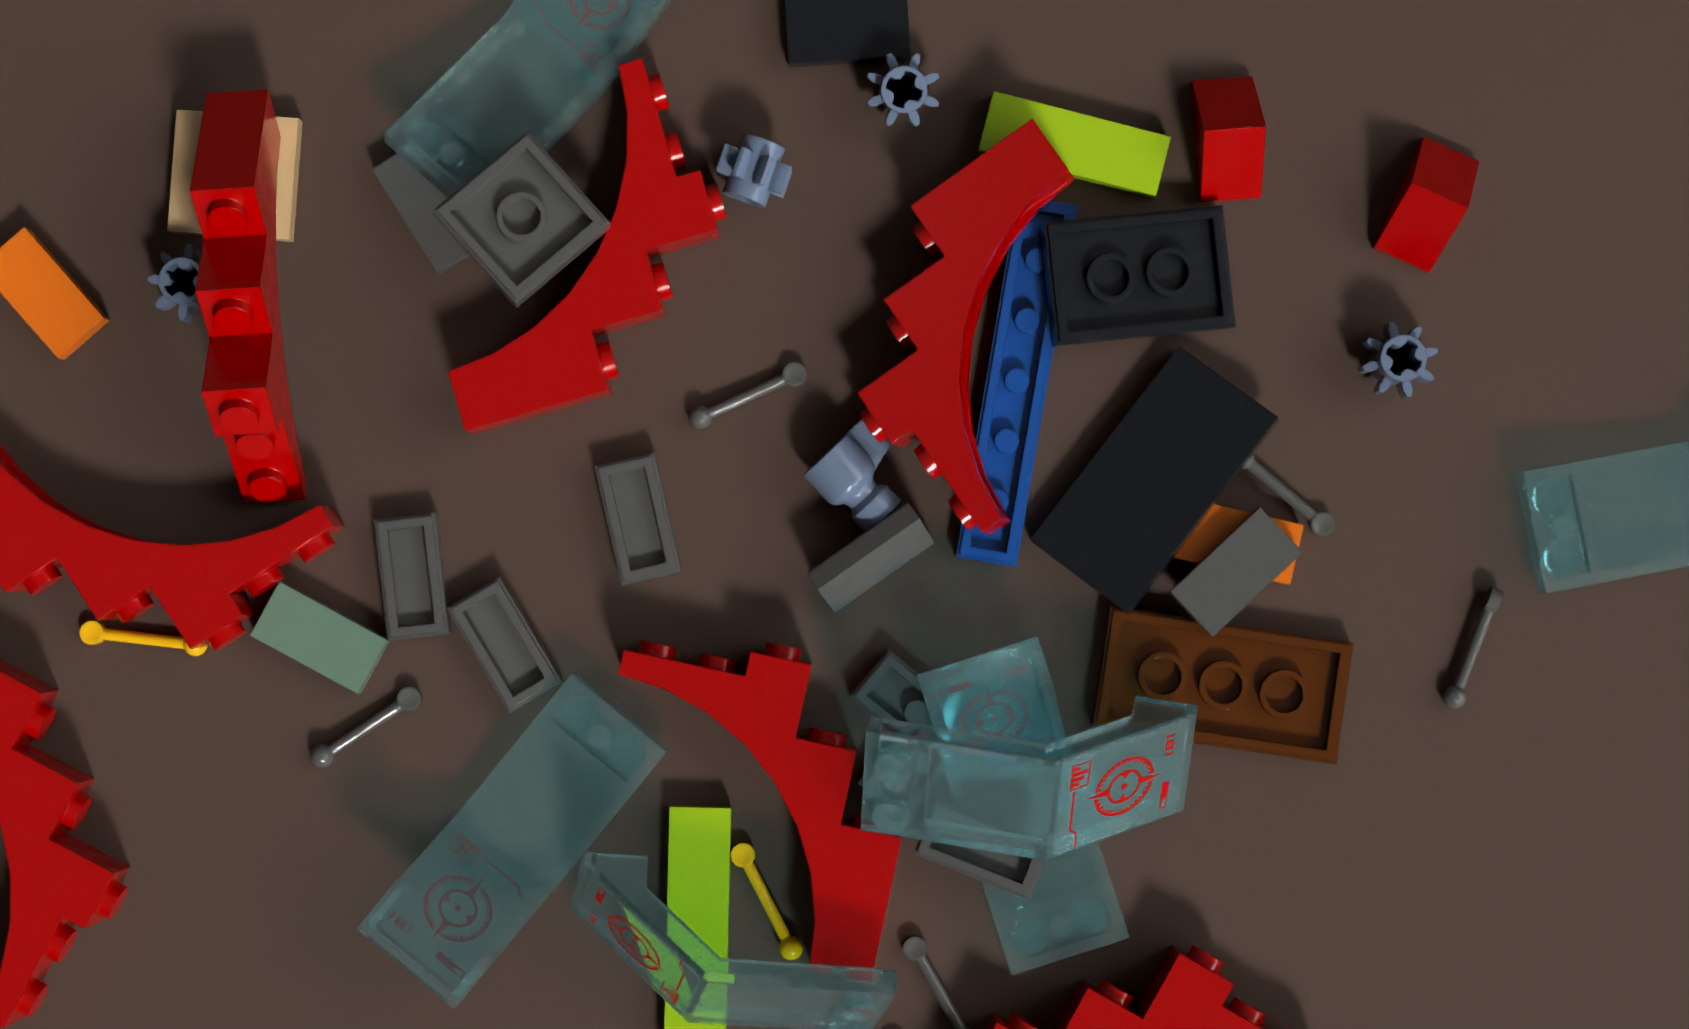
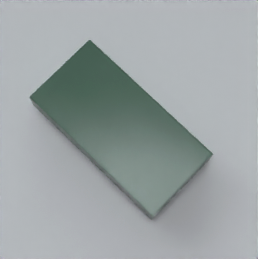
M279 581L250 634L253 638L357 694L362 693L390 642L382 634L284 581Z

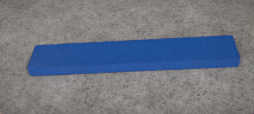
M1055 201L1048 202L1037 212L1007 251L975 439L987 478L1011 521L991 535L981 532L977 525L968 530L961 522L955 557L1017 567L1054 349L1052 347L1039 225L1046 222L1076 220L1078 205Z

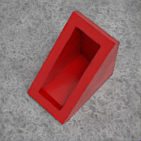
M1253 76L1192 80L1190 85L1199 203L1260 199L1262 195L1266 123Z
M1423 136L1372 249L1429 273L1469 208L1479 161Z

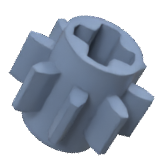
M892 53L885 55V63L889 71L883 76L877 73H867L866 75L870 82L878 85V95L870 98L866 105L867 107H874L882 104L888 109L885 116V125L891 126L895 122L898 113H906L909 122L913 126L920 125V118L916 110L922 104L928 107H938L939 105L935 98L927 95V85L935 82L939 78V74L930 73L923 76L917 70L920 63V54L915 53L909 59L907 66L900 67ZM904 73H908L912 76L910 87L918 91V96L915 101L904 100L901 106L897 107L892 104L894 93L886 89L889 79L899 80L904 76Z
M742 134L737 148L724 143L714 170L716 176L726 179L722 193L732 199L759 208L766 207L770 194L784 198L793 172L791 166L781 163L785 148L750 134Z
M187 244L184 249V257L175 258L165 252L160 253L161 260L165 265L162 267L159 275L148 276L147 281L159 286L163 294L155 303L158 309L167 311L176 304H179V320L191 323L194 319V311L201 310L196 292L192 296L182 292L186 285L181 278L186 272L195 275L196 277L192 282L196 288L200 265V251L198 247Z
M1390 322L1383 325L1384 342L1381 343L1374 338H1367L1362 341V346L1371 354L1369 362L1357 369L1358 373L1366 374L1371 372L1372 376L1378 381L1374 386V394H1382L1390 386L1396 385L1398 395L1401 399L1412 396L1413 388L1410 380L1415 379L1421 383L1433 381L1435 377L1425 367L1427 358L1437 354L1438 349L1432 347L1425 349L1418 340L1421 336L1422 327L1416 326L1408 331L1406 335H1399L1396 324ZM1402 348L1405 351L1402 361L1405 365L1409 366V369L1393 373L1390 370L1393 360L1390 356L1386 355V352L1389 353Z

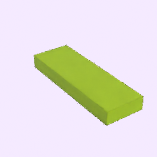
M996 91L993 92L978 149L979 154L985 153L1033 118L1075 179L1153 199L1156 197L1171 140L1170 136Z

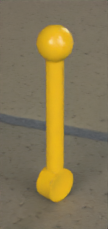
M96 620L85 622L79 631L81 640L89 645L100 644L104 640L184 649L186 653L194 657L202 655L208 647L206 645L202 648L190 649L184 638L180 636L106 628L103 623Z
M739 843L731 851L732 862L738 867H743L781 941L779 944L781 956L786 960H796L803 952L802 942L797 937L791 936L753 862L756 855L754 848L748 843Z

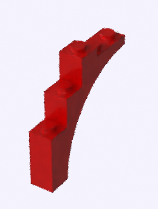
M643 59L619 65L627 109L626 166L617 207L610 222V229L605 233L597 254L570 293L534 328L495 353L448 371L463 426L468 433L474 435L613 395L610 380L620 377L617 362L610 342L599 344L597 336L667 316L663 301L674 298L664 263L652 265L651 257L720 238L716 222L727 219L718 184L705 186L700 170L677 176L676 170L687 167L677 131L665 134L659 111L670 108L660 72L648 76Z
M268 89L206 93L190 185L191 198L204 239L195 290L209 335L201 393L215 437H224L244 504L305 500L307 490V478L299 450L290 402L280 319L276 250V197L281 136Z
M1033 118L910 206L921 221L912 227L915 235L932 258L941 252L944 257L884 299L894 314L886 320L888 327L906 351L914 345L918 350L858 392V395L867 407L859 414L876 440L882 443L888 438L891 444L904 448L918 438L921 444L913 450L930 476L935 480L943 475L956 494L948 499L956 516L968 530L977 525L981 532L989 535L1011 520L987 478L974 436L969 394L973 336L986 292L1008 249L1037 212L1075 180Z
M0 443V586L4 592H25L27 590L31 596L36 595L62 579L63 575L59 569L63 567L97 621L119 618L122 624L137 618L153 607L155 603L150 596L155 594L190 649L210 645L214 652L243 636L246 630L242 623L256 614L243 593L249 591L252 597H256L269 590L284 579L280 571L281 568L298 557H301L304 563H308L321 556L336 545L331 536L345 527L331 506L318 505L276 528L232 541L193 545L150 542L104 528L62 505L28 477Z
M640 640L639 650L629 648L623 650L619 675L665 689L708 713L748 748L775 782L798 827L811 873L815 925L809 972L870 985L902 836L901 832L890 830L892 820L881 816L856 812L854 822L842 820L857 750L856 747L845 745L847 734L811 727L809 737L797 735L812 663L800 661L802 649L766 642L764 653L754 650L750 652L746 674L735 672L737 660L707 653L700 654L699 664L675 659L677 647L652 641Z
M0 660V825L10 871V925L0 970V1027L5 1028L24 1016L31 1018L40 1007L49 989V985L42 982L53 961L60 963L65 958L77 937L78 930L72 928V924L74 923L86 929L101 922L103 918L111 920L115 916L129 890V887L122 884L130 867L66 833L68 828L73 831L76 830L86 817L93 798L88 796L87 793L95 779L31 745L33 739L40 741L51 727L57 713V709L51 705L59 690Z
M1193 944L1188 953L1173 945L1171 946L1137 1009L1130 1006L1135 997L1118 985L1102 978L1097 987L1083 979L1055 1029L1269 1028L1262 1025L1267 1015L1249 1003L1235 996L1230 1005L1224 1003L1234 986L1226 975L1220 973L1225 962ZM1012 1012L1008 1020L993 1013L985 1029H1042Z

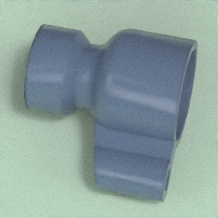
M862 418L803 474V477L831 505H847L851 509V519L864 532L887 517L901 502V499L888 485L877 484L873 478L874 471L889 449L891 442L887 438L882 443H879L869 431Z

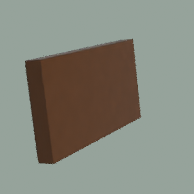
M1109 606L1091 727L1336 764L1354 643L1226 624L1214 637H1210L1192 618L1133 610L1130 615H1127L1118 607Z

